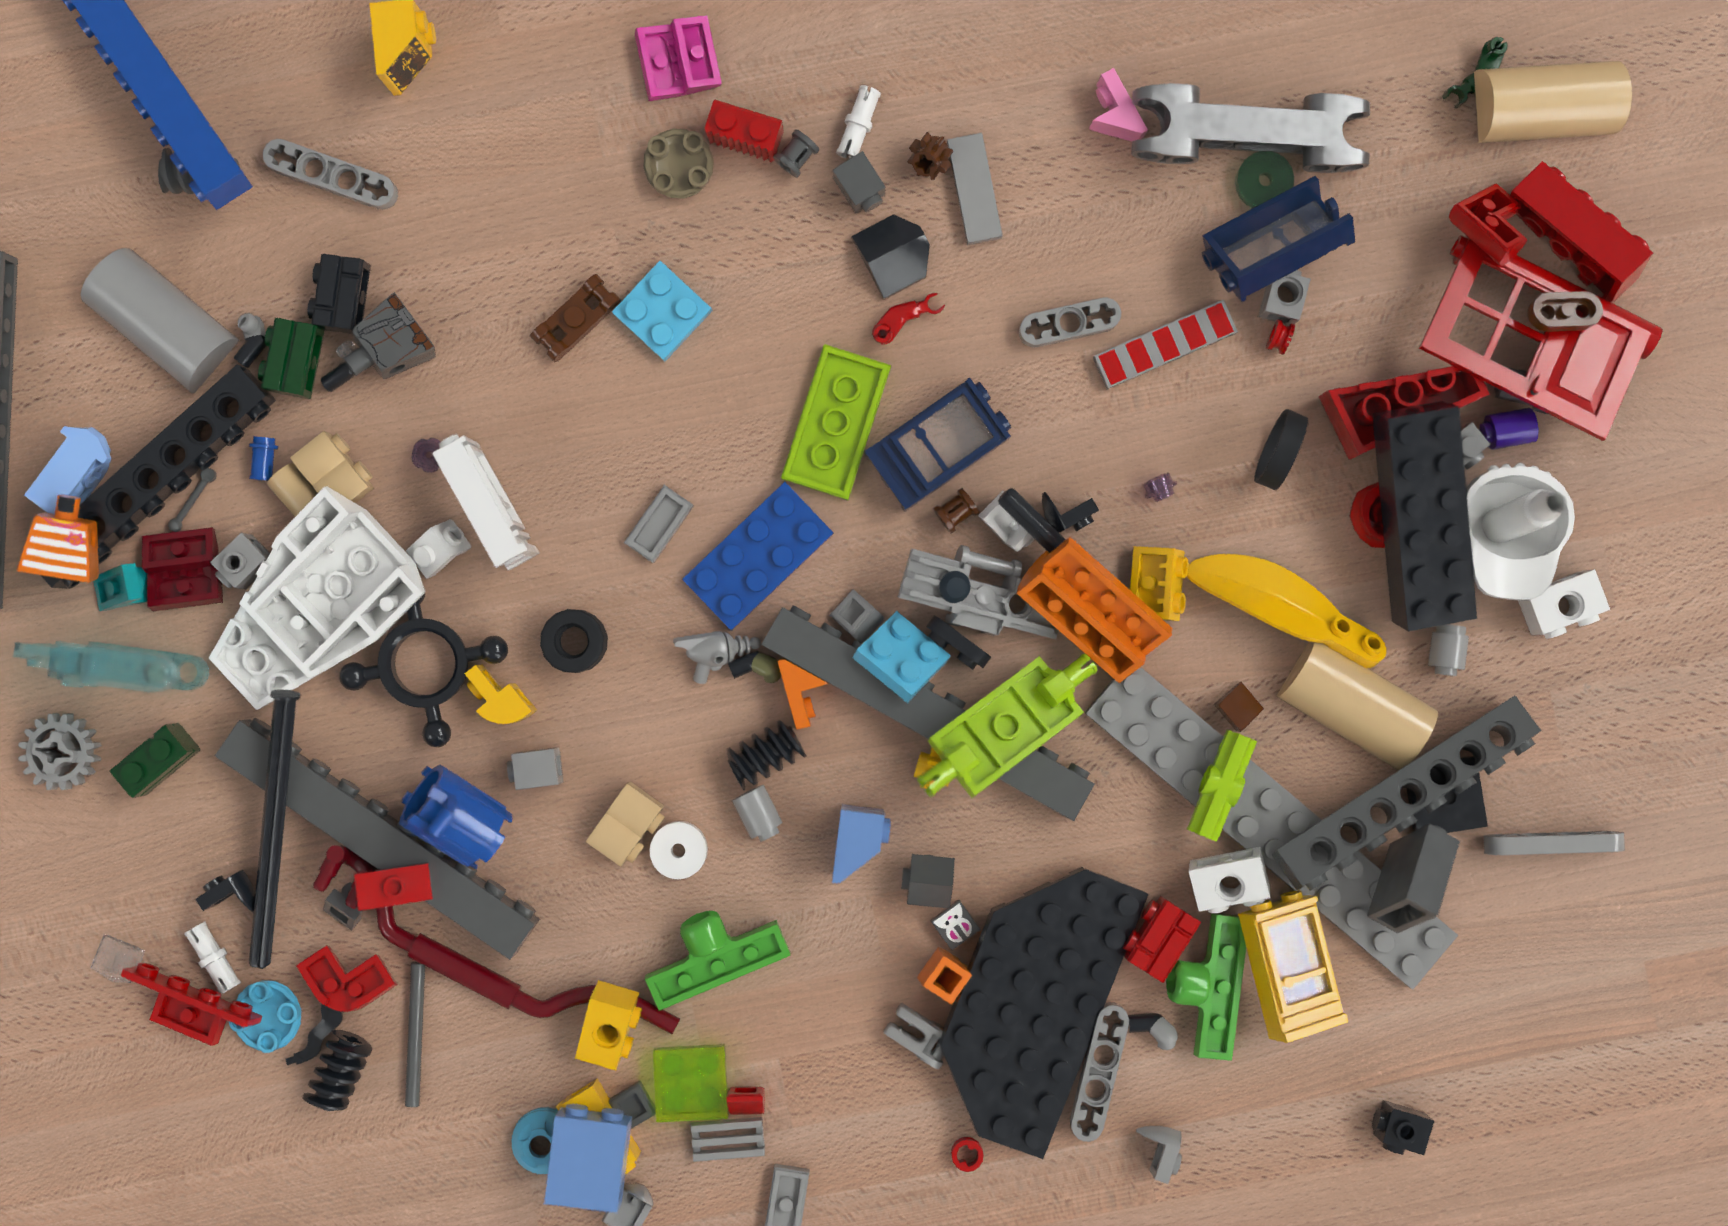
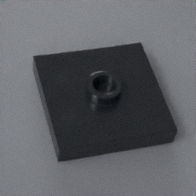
M1474 756L1460 758L1466 765L1473 766L1475 764ZM1431 769L1430 777L1432 781L1438 785H1445L1446 779L1444 774L1440 770ZM1478 773L1473 776L1477 783L1462 793L1458 794L1453 789L1445 794L1444 797L1447 802L1436 810L1428 813L1424 808L1416 813L1414 816L1418 821L1412 824L1413 831L1428 824L1439 826L1445 829L1447 833L1488 827L1480 774ZM1407 788L1409 804H1415L1416 795Z

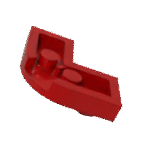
M326 945L296 965L317 1000L324 1006L341 1012H352L362 1009L398 985L381 957L377 954L349 973H346L331 947Z

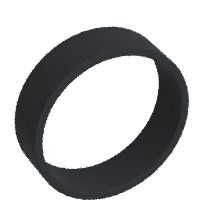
M1288 409L1282 412L1265 443L1255 471L1254 482L1273 490H1277L1282 485L1301 448L1308 426V417Z

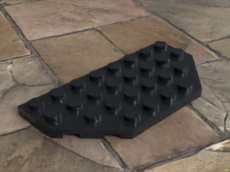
M1080 867L1069 872V875L1052 883L1047 882L1024 893V896L991 908L967 967L972 976L955 999L942 1030L941 1038L938 1040L956 1087L969 1113L972 1125L979 1137L1044 1159L1091 1041L1097 1016L1104 1008L1126 953L1123 946L1132 931L1135 930L1149 895L1147 892Z

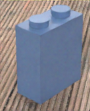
M567 1104L566 1108L561 1107L554 1118L544 1204L617 1213L623 1199L632 1116L623 1115L624 1112L622 1110L605 1108L602 1109V1112L587 1111L588 1107L585 1105Z

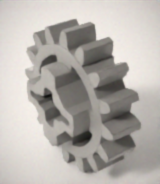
M59 713L48 714L47 720L45 718L34 720L37 729H25L24 733L29 737V740L27 742H19L18 745L26 749V754L18 757V760L22 762L27 761L29 764L23 773L25 775L35 773L36 776L33 784L39 785L46 782V790H55L60 787L61 791L72 789V784L82 785L86 783L83 775H94L96 772L90 766L91 762L101 761V757L93 754L94 749L101 747V742H92L91 740L96 730H84L87 720L77 719L74 721V715L70 713L63 714L61 717ZM51 731L50 737L43 741L45 735ZM58 747V750L63 751V753L69 754L70 756L62 757L61 753H58L57 750H53L50 748ZM78 763L70 773L65 775V772H69L70 765Z

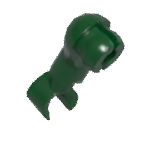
M1494 37L1484 44L1475 71L1500 67L1508 47L1507 42L1501 43L1504 38ZM1474 72L1463 79L1461 85H1453L1443 93L1444 100L1450 93H1455L1458 96L1459 101L1454 106L1455 109L1467 101L1468 94L1475 93Z

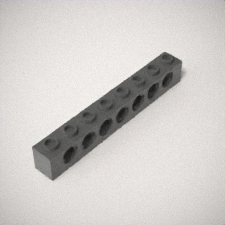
M1513 696L1278 848L1272 856L1297 891L1304 886H1307L1309 891L1328 880L1324 873L1336 866L1339 871H1342L1356 862L1358 859L1354 854L1362 848L1366 847L1371 852L1388 841L1384 835L1395 827L1399 833L1418 821L1414 815L1425 808L1428 813H1431L1447 802L1444 795L1455 789L1460 794L1477 783L1473 776L1482 770H1485L1489 775L1506 764L1502 757L1511 751H1514L1518 756L1534 746L1536 743L1532 738L1542 730L1518 698ZM1490 731L1501 734L1504 739L1503 746H1496L1491 742L1489 738ZM1460 750H1467L1472 753L1475 759L1473 766L1462 762ZM1431 769L1440 770L1444 774L1446 779L1445 785H1438L1432 781L1430 777ZM1401 788H1408L1415 793V804H1407L1402 800L1400 796ZM1372 807L1381 808L1386 813L1387 821L1385 824H1379L1372 819L1370 815ZM1348 826L1355 830L1357 833L1356 843H1348L1343 840L1340 834L1341 827ZM1318 845L1326 850L1328 859L1325 863L1316 862L1310 854L1312 846Z

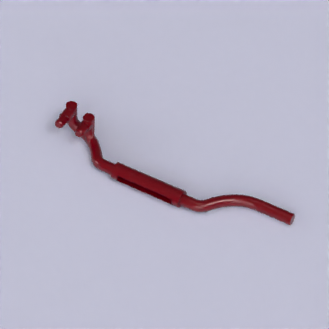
M334 845L329 847L326 852V857L319 868L320 872L313 883V888L324 892L332 878L336 877L342 864L350 866L357 873L375 871L377 868L346 846ZM353 881L352 889L345 900V905L356 909L357 899L355 882ZM393 906L375 908L378 928L382 936L393 945L407 951L408 958L421 963L508 1010L512 1006L529 1016L548 1018L568 1008L589 1003L596 985L576 987L546 1000H538L521 991V985L421 933L416 936L400 928L395 922ZM638 997L636 1006L642 1008L640 1018L673 1034L680 1018L663 1009L659 1011L656 1005Z

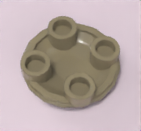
M670 129L653 136L649 140L648 147L644 153L643 169L648 182L657 192L669 198L684 199L696 195L707 186L713 173V156L708 144L700 133L687 129Z

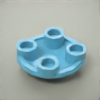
M261 980L248 985L238 995L236 1001L251 1005L253 1012L263 1016L259 1024L242 1027L229 1021L230 1028L237 1032V1035L246 1045L264 1053H270L286 1046L296 1036L301 1025V1007L297 996L287 986L277 981Z

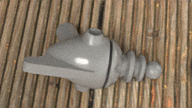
M721 631L677 637L673 640L676 647L685 648L687 657L697 662L693 680L700 684L707 682L710 669L717 671L723 665L731 662L736 653L738 656H742L743 651L750 653V647L758 649L761 646V640L757 637L749 640L748 636H743V639H741L740 635H736L735 639H733L731 635Z

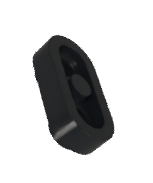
M934 615L926 627L931 630L928 637L944 649L948 644L953 646L960 652L956 658L972 670L977 665L984 668L991 659V656L937 616Z

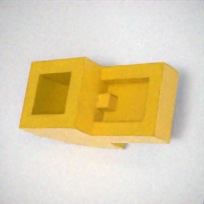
M474 665L465 673L466 677L470 680L467 683L469 690L477 699L481 700L484 698L487 701L476 710L484 719L493 723L509 724L525 720L538 711L516 683H510L502 689L483 665Z

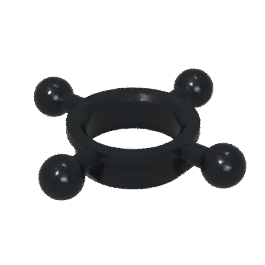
M424 593L407 610L408 621L394 628L383 641L378 654V665L364 667L357 662L348 663L340 670L339 680L344 688L356 691L363 688L367 681L381 679L388 693L399 702L411 707L425 708L427 723L422 731L423 739L431 747H442L451 738V728L447 722L442 720L439 705L451 699L462 687L466 679L465 673L468 671V662L483 659L487 663L498 664L507 657L508 645L499 636H489L480 645L466 648L460 636L451 627L437 620L423 619L420 604L425 598ZM424 631L433 632L444 638L451 646L455 657V669L451 680L443 689L430 695L418 694L405 687L400 681L395 667L396 655L401 644L411 635Z

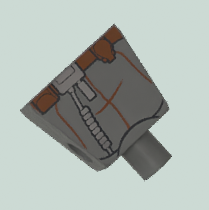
M394 292L354 327L352 334L359 348L343 359L355 376L373 365L381 378L387 379L435 358L436 353L435 346Z

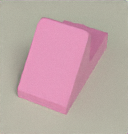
M1112 68L1101 74L1097 83L1098 88L1096 89L1099 102L1104 108L1109 107L1110 111L1095 118L1089 129L1132 142L1143 139L1148 129L1115 69Z

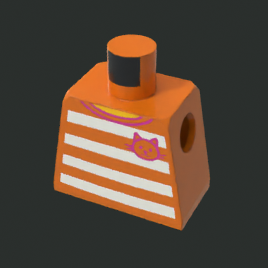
M57 495L55 514L40 513L35 515L18 563V572L86 583L98 579L97 523L94 520L78 518L81 498Z

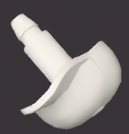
M1518 463L1514 467L1504 464L1501 468H1498L1496 465H1492L1488 468V472L1473 479L1466 487L1474 581L1477 588L1485 595L1508 600H1530L1543 595L1551 585L1556 572L1560 551L1573 532L1575 519L1573 501L1565 487L1558 480L1552 477L1549 472L1539 470L1537 466L1526 467L1523 463Z

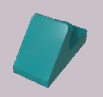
M135 563L119 565L99 574L98 579L93 581L99 611L147 602V573L142 567H136Z

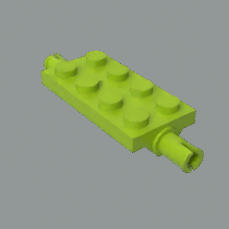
M1082 654L1063 670L1058 669L1055 671L1049 668L1040 656L928 739V743L942 761L917 778L920 786L924 787L931 780H935L924 790L932 797L953 779H957L969 796L974 798L1084 713L1075 701L1073 693L1076 686L1097 672L1095 663L1092 662L1086 668L1081 669L1091 660L1087 654Z

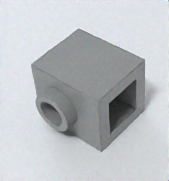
M240 533L210 563L218 570L215 575L228 588L247 589L257 578L256 572L262 562L267 560L270 552L252 534Z

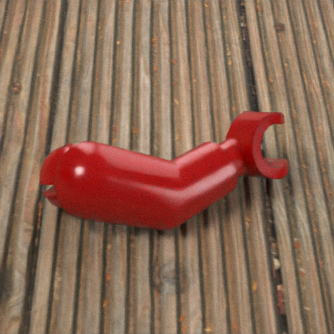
M931 293L926 296L925 300L920 302L913 300L890 307L873 328L872 335L876 342L889 344L906 321L919 318L920 314L926 312L938 314L943 311L945 305L941 306L938 310H931L928 306L929 299L938 295V293Z

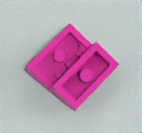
M707 15L673 19L672 23L668 25L636 28L634 34L649 101L689 95L721 86L722 82Z

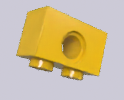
M598 980L589 1000L575 1059L615 1071L621 1057L628 1059L634 1041L633 1037L628 1036L630 1028L636 1029L642 1008L636 1006L640 992Z

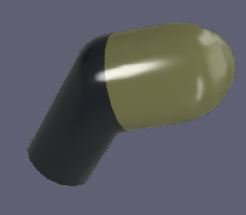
M759 651L749 653L728 663L734 679L752 671L763 676L767 683L777 682L781 677L777 660Z

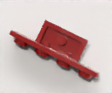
M138 963L137 966L123 968L121 972V977L159 992L149 1019L150 1021L210 1046L219 1043L227 1020L242 1027L259 1024L263 1017L253 1012V1007L247 1003L240 1001L228 1002L221 999V993L208 988H201L199 990L190 986L188 979L175 975L165 976L159 973L160 969L148 963Z

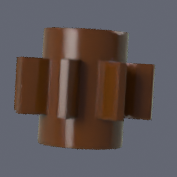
M926 132L921 141L915 139L909 147L913 154L907 162L912 164L917 172V176H930L931 180H935L940 172L945 174L952 165L947 159L953 153V149L948 148L943 136H931L929 132Z

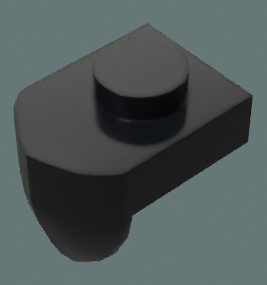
M1042 493L1045 519L1059 533L1073 526L1075 531L1082 529L1094 522L1091 515L1099 511L1093 498L1060 515L1047 493Z
M241 870L226 879L221 875L203 886L205 893L195 899L202 911L217 906L235 894L251 912H254L255 891L250 879L244 870Z

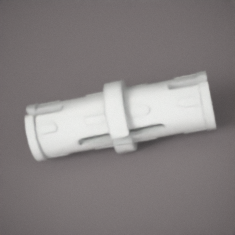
M860 85L852 112L847 114L844 121L847 126L836 153L845 159L847 154L850 156V159L860 152L866 132H870L873 126L870 121L881 93L872 87L870 92H868V86Z
M206 922L184 933L201 960L198 962L201 969L205 967L219 993L223 994L241 983L225 957L228 953L225 948L220 949Z

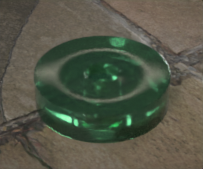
M1260 151L1250 155L1239 167L1235 177V187L1238 196L1251 208H1255L1293 188L1294 173L1291 165L1283 156L1272 151ZM1259 176H1267L1270 180V185L1263 186L1259 182Z

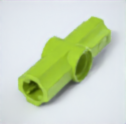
M1226 730L1213 764L1207 767L1199 786L1200 797L1187 830L1213 841H1218L1230 808L1237 804L1245 784V777L1243 776L1257 741L1239 733Z

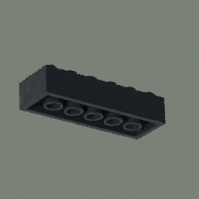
M1440 401L1372 413L1392 622L1406 631H1414L1477 619L1459 406Z

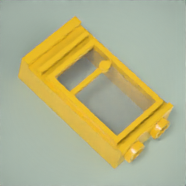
M1301 890L1283 893L1280 895L1281 900L1272 903L1271 900H1265L1262 904L1250 906L1251 910L1238 913L1268 1037L1271 1040L1285 1043L1349 1022L1347 1013L1343 1012L1316 904L1318 897L1311 895L1303 896Z

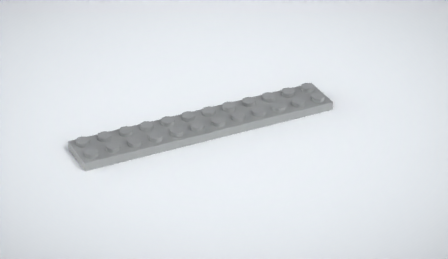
M1140 667L1120 683L1113 679L1087 709L1085 714L1196 807L1200 797L1199 786L1207 767L1213 764L1223 736L1143 668ZM1250 760L1243 776L1245 777V784L1237 804L1230 808L1222 830L1244 849L1261 847L1265 866L1295 891V887L1272 854L1278 848L1322 820ZM1318 845L1311 847L1310 854L1316 862L1325 863L1328 859L1326 850ZM1359 851L1354 854L1358 859L1356 862L1342 871H1339L1336 866L1324 873L1328 880L1313 890L1309 891L1307 886L1299 889L1302 891L1303 896H1317L1318 902L1316 904L1321 914L1412 990L1458 937V934L1437 917L1398 934L1367 917L1381 869Z

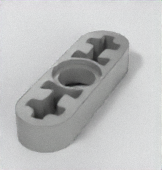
M1099 298L1032 313L1023 319L1019 327V336L1025 345L1036 348L1108 332L1120 321L1121 309L1113 299ZM1100 306H1104L1106 311L1113 312V316L1109 318L1108 324H1104V321L1100 318L1094 319L1089 323L1092 328L1086 329L1087 319L1083 309H1088V316L1096 315L1100 311ZM1066 313L1075 314L1080 321L1079 329L1074 332L1064 331L1060 326L1061 316ZM1048 317H1054L1053 328L1058 336H1051L1052 329L1041 332L1040 339H1035L1033 334L1026 333V330L1031 326V322L1036 321L1038 327L1047 326L1050 324Z

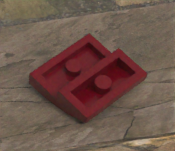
M213 527L142 536V569L147 573V607L150 610L161 611L223 603L222 582L215 575L218 570L210 563L219 554L216 533Z

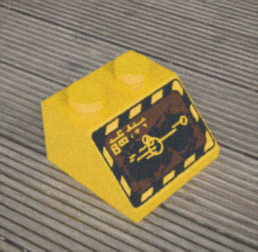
M414 0L369 3L376 75L394 96L401 95L432 58L431 45L436 44L434 24L427 20L425 11H421Z

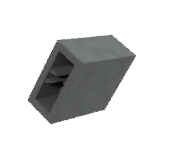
M1428 824L1390 843L1367 917L1397 934L1437 917L1460 841L1447 834L1445 829Z

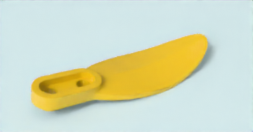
M1215 554L1196 559L1189 564L1187 578L1195 585L1276 629L1306 641L1323 643L1365 668L1376 666L1386 656V645L1379 635L1342 615L1314 586L1276 563L1247 555Z

